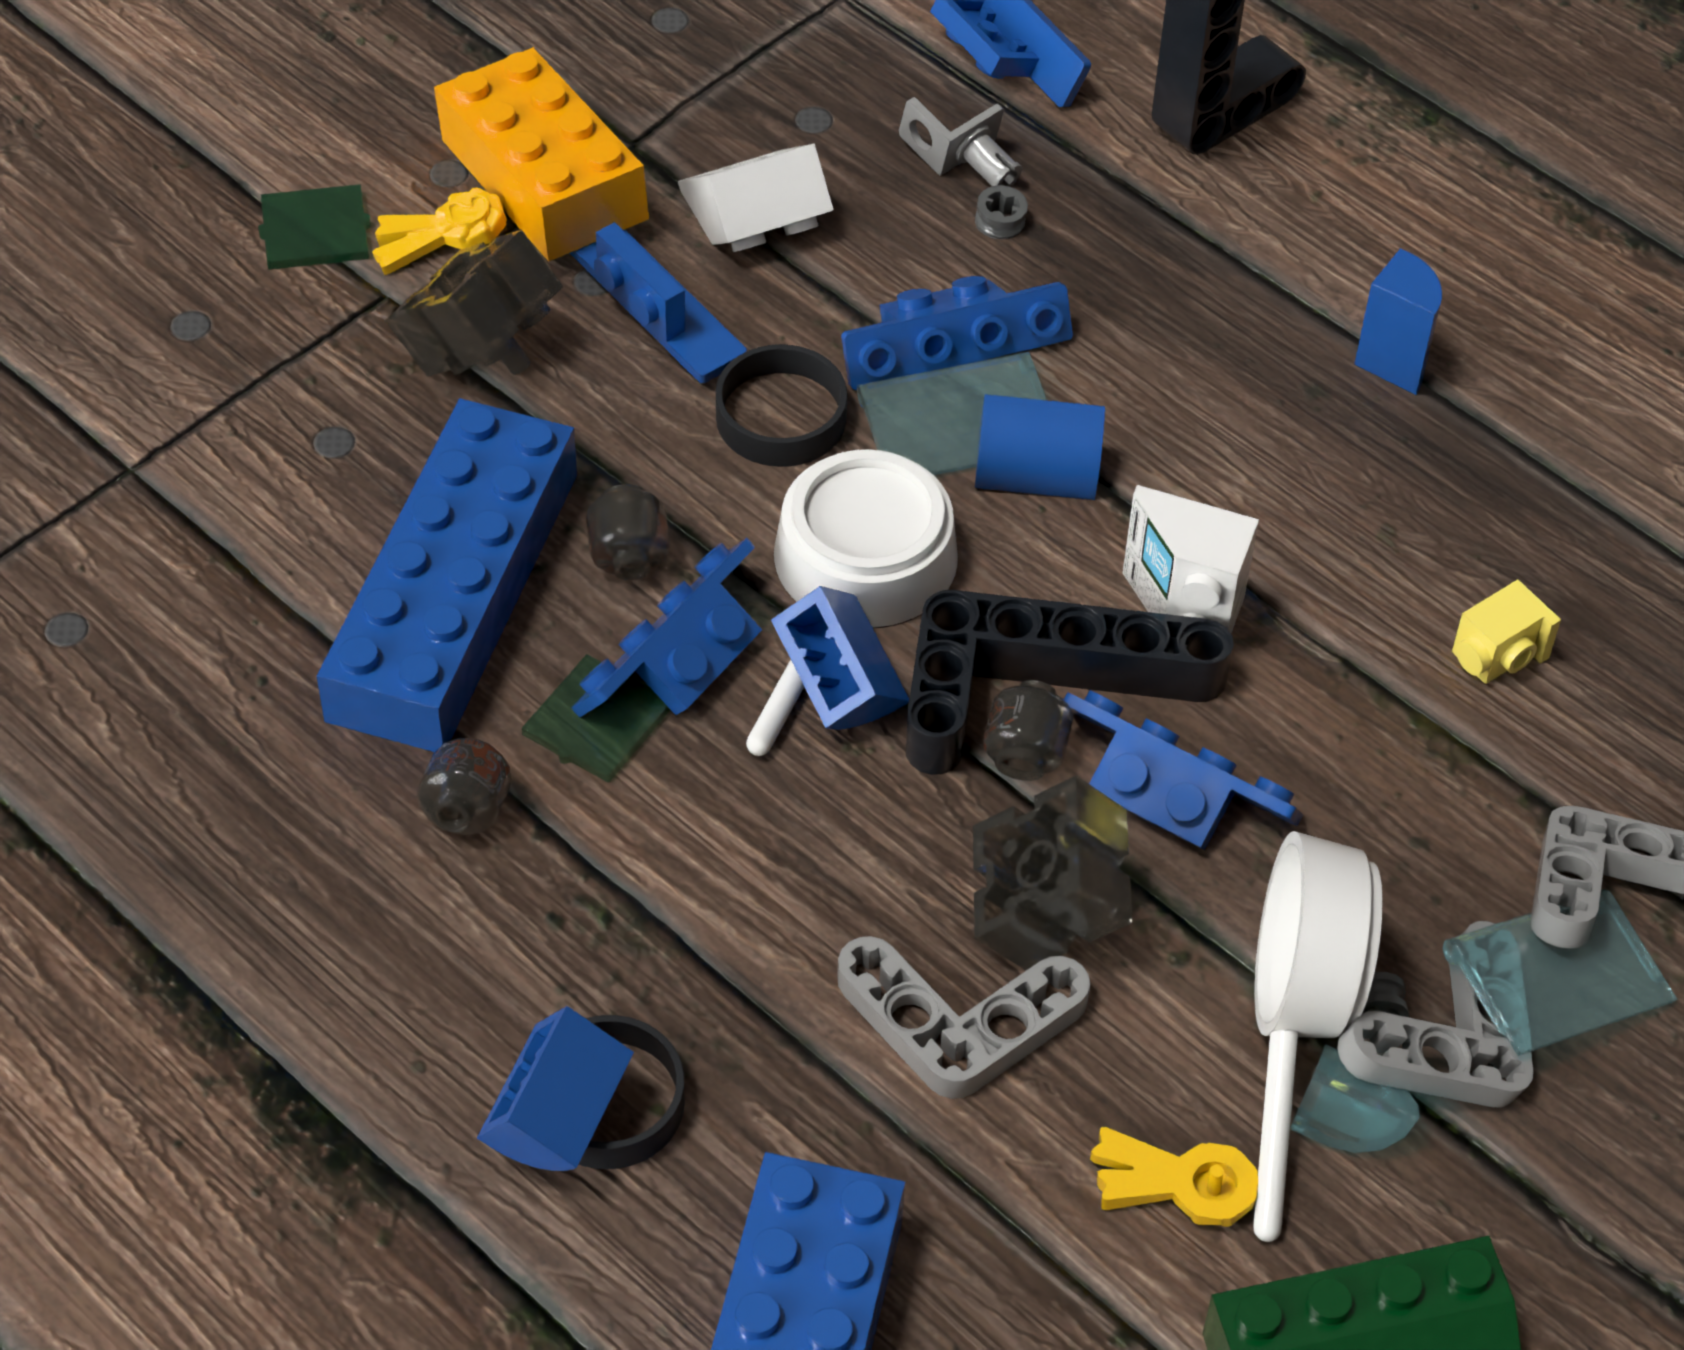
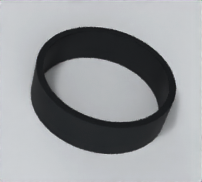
M786 344L767 345L751 349L732 360L718 378L715 390L717 428L724 442L745 459L762 465L776 467L805 464L829 452L844 433L847 420V387L839 369L830 360L813 350ZM788 373L800 375L819 383L830 392L838 408L832 418L815 431L796 437L774 438L762 436L745 429L729 415L724 405L731 393L746 381L766 374Z
M600 1015L586 1018L620 1043L637 1047L654 1056L667 1069L676 1088L671 1105L655 1125L639 1135L620 1141L598 1142L590 1140L578 1164L594 1169L625 1168L643 1162L658 1153L668 1144L678 1130L685 1106L683 1066L671 1042L661 1032L647 1023L619 1015Z

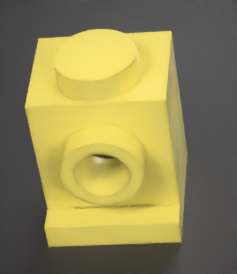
M1517 579L1462 613L1452 653L1458 658L1461 666L1468 673L1477 676L1482 682L1487 684L1506 671L1511 674L1520 671L1533 657L1540 664L1549 659L1561 619Z

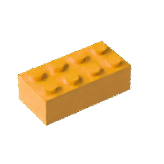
M534 47L522 52L513 53L505 59L475 71L463 73L455 79L434 86L442 141L488 193L498 195L505 213L548 262L596 242V232L614 222L622 230L649 220L644 165Z

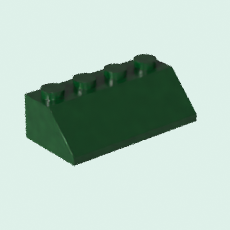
M1490 1236L1212 1294L1202 1333L1207 1350H1521L1515 1300Z

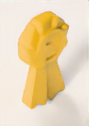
M476 187L472 188L469 192L450 194L448 201L435 211V215L378 216L380 227L376 230L375 235L379 247L372 251L376 262L380 263L383 274L388 275L445 244L461 250L489 244L507 224L501 200L498 195L490 194Z
M1108 1127L1100 1128V1144L1092 1149L1090 1160L1095 1164L1114 1168L1097 1171V1186L1102 1191L1101 1209L1112 1210L1173 1199L1174 1203L1186 1215L1191 1217L1194 1224L1221 1225L1222 1227L1232 1226L1253 1209L1257 1197L1258 1171L1236 1147L1215 1143H1201L1179 1157Z

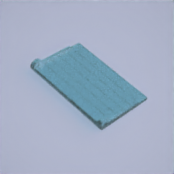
M1029 352L857 385L859 404L865 410L877 450L894 453L910 459L933 475L976 467L984 394L1046 400Z
M1605 889L1601 890L1599 910L1588 942L1581 947H1556L1537 937L1531 928L1532 912L1449 938L1443 943V954L1446 960L1451 965L1459 964L1498 1032L1507 1037L1517 1056L1674 1003L1677 1000L1610 891ZM1559 905L1560 913L1569 915L1571 907Z

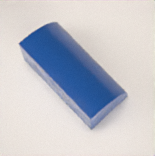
M1400 248L1371 283L1354 365L1416 395L1424 377L1441 305L1442 287L1432 268L1422 259Z
M984 394L979 428L975 488L1095 500L1102 454L1105 406Z
M819 586L771 619L825 728L841 730L857 727L888 715L909 703L907 693L860 602L854 594Z
M570 1007L562 1008L535 1024L477 1139L495 1151L528 1166L551 1171H568L577 1168L634 1052Z

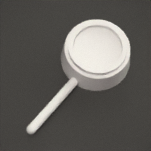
M853 450L838 453L816 462L794 480L783 501L774 548V563L778 577L785 590L796 602L819 586L854 594L872 627L890 626L921 615L926 600L937 592L948 590L956 574L958 553L954 514L947 491L939 480L921 465L903 456L886 451ZM791 660L748 736L747 748L755 756H762L770 751L804 688Z
M1295 831L1290 832L1283 841L1270 876L1261 917L1255 966L1254 996L1256 1021L1261 1034L1270 1036L1258 1168V1188L1253 1226L1255 1235L1265 1242L1276 1240L1280 1236L1282 1229L1298 1037L1336 1038L1358 1017H1361L1374 977L1382 924L1381 877L1377 865L1374 862L1368 861L1365 852L1357 848Z

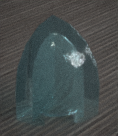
M1325 1045L1290 1130L1328 1147L1352 1153L1383 1150L1405 1138L1420 1116L1418 1104L1408 1090L1374 1084L1356 1078L1341 1062L1338 1050Z

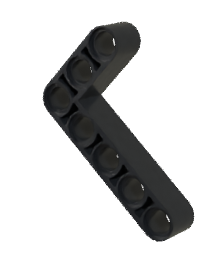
M1166 0L1152 106V121L1192 154L1199 155L1282 107L1294 98L1304 84L1306 68L1266 36H1256L1238 46L1245 0Z
M960 590L937 592L926 600L922 610L908 706L906 757L914 768L930 775L947 773L960 763L963 756L973 676L1192 702H1208L1217 698L1225 689L1234 646L1233 637L1225 626L1217 621L1205 618Z

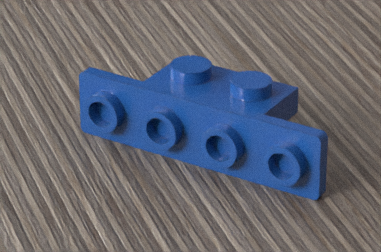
M935 0L930 11L946 28V35L954 42L962 45L976 60V66L980 71L996 79H1003L1005 76L1030 77L1058 107L1071 106L1091 69L1090 60L1031 0Z
M615 222L596 232V242L570 253L698 382L706 383L719 376L732 360L747 352L746 347L645 248Z
M963 277L953 281L952 288L932 293L929 289H911L899 293L896 296L897 301L879 305L882 323L844 331L841 335L848 384L854 390H860L1070 340L1073 336L1068 291L1067 287L1061 282H1054L1006 293L985 277Z
M745 538L729 550L723 543H720L706 554L694 567L701 576L691 586L685 580L682 581L657 604V607L664 614L653 625L647 619L638 624L618 644L625 653L614 664L605 659L579 683L586 693L571 707L579 718L606 701L634 671L675 715H678L686 710L762 631L761 627L720 584L755 548L748 538Z
M1089 690L1084 700L1067 692L1062 702L1067 709L1115 734L1086 788L1099 797L1204 851L1234 795L1294 826H1298L1303 814L1290 804L1294 793L1261 776H1259L1255 786L1233 776L1232 774L1237 766L1235 763L1204 747L1201 748L1197 757L1176 747L1175 745L1180 736L1149 719L1144 720L1141 728L1122 720L1119 716L1123 707L1096 692Z

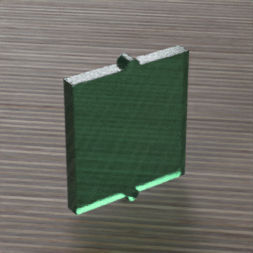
M361 184L261 194L263 224L259 225L258 231L260 239L265 240L268 270L369 259L366 229L371 227L370 215L364 213Z
M586 654L521 728L522 735L557 754L560 763L568 764L572 762L609 783L668 714L670 709L651 688L636 681V675L632 673L606 701L579 718L571 709L586 693L579 683L601 663V661Z

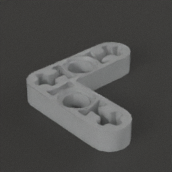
M1563 806L1553 810L1542 841L1530 920L1532 930L1537 937L1556 947L1576 948L1586 944L1591 936L1599 910L1603 875L1684 894V831L1578 806ZM1630 849H1638L1646 853H1649L1652 856L1641 855L1639 853L1631 851ZM1557 871L1571 873L1583 880L1571 879L1559 874ZM1559 905L1571 907L1569 915L1560 913Z
M1477 921L1470 924L1449 948L1448 959L1456 1027L1380 1011H1367L1363 1013L1361 1017H1358L1343 1032L1338 1040L1337 1048L1341 1062L1356 1078L1374 1084L1488 1107H1504L1511 1104L1529 1086L1533 1080V1062L1518 949L1510 934L1502 927L1489 921ZM1487 961H1491V962H1492V964H1491L1489 967H1488V962H1487ZM1477 1000L1486 1001L1496 1007L1502 1015L1503 1026H1497L1487 1021L1479 1012ZM1364 1038L1370 1039V1042L1364 1041ZM1422 1046L1432 1047L1443 1054L1449 1065V1073H1442L1431 1067L1423 1056ZM1377 1052H1382L1384 1054L1381 1056L1378 1055ZM1488 1063H1490V1064L1493 1065V1067L1486 1066V1065H1487Z
M872 936L856 938L849 941L841 949L838 957V987L844 997L931 1090L940 1096L950 1099L964 1098L975 1093L1077 1021L1086 1010L1090 991L1089 974L1083 965L1072 958L1052 956L1039 961L959 1017L893 946L883 939ZM862 964L868 970L879 966V982L868 972L857 976L856 966ZM1047 984H1051L1057 989L1068 985L1071 987L1070 997L1067 998L1064 994L1057 992L1045 999ZM881 986L887 991L882 999ZM1042 1003L1041 1014L1039 1016V1013L1035 1007ZM916 1005L928 1013L930 1020L924 1026L908 1029L897 1024L892 1017V1013L901 1006ZM999 1015H1012L1024 1023L1026 1031L1016 1038L1005 1039L992 1033L988 1023ZM941 1034V1046L939 1047L935 1040ZM943 1052L953 1061H958L965 1057L967 1059L966 1070L962 1071L956 1065L950 1066L947 1069L942 1068Z

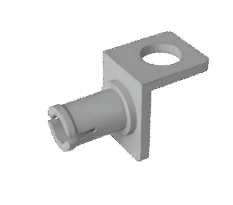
M913 97L906 102L899 135L939 176H942L961 163L968 162L991 186H998L1003 183L1004 186L1011 187L1022 173L1023 167L1018 162H1015L995 142L1004 113V108L998 103L950 132L917 98ZM916 120L920 121L928 129L932 139V146L925 143L920 137L916 128Z

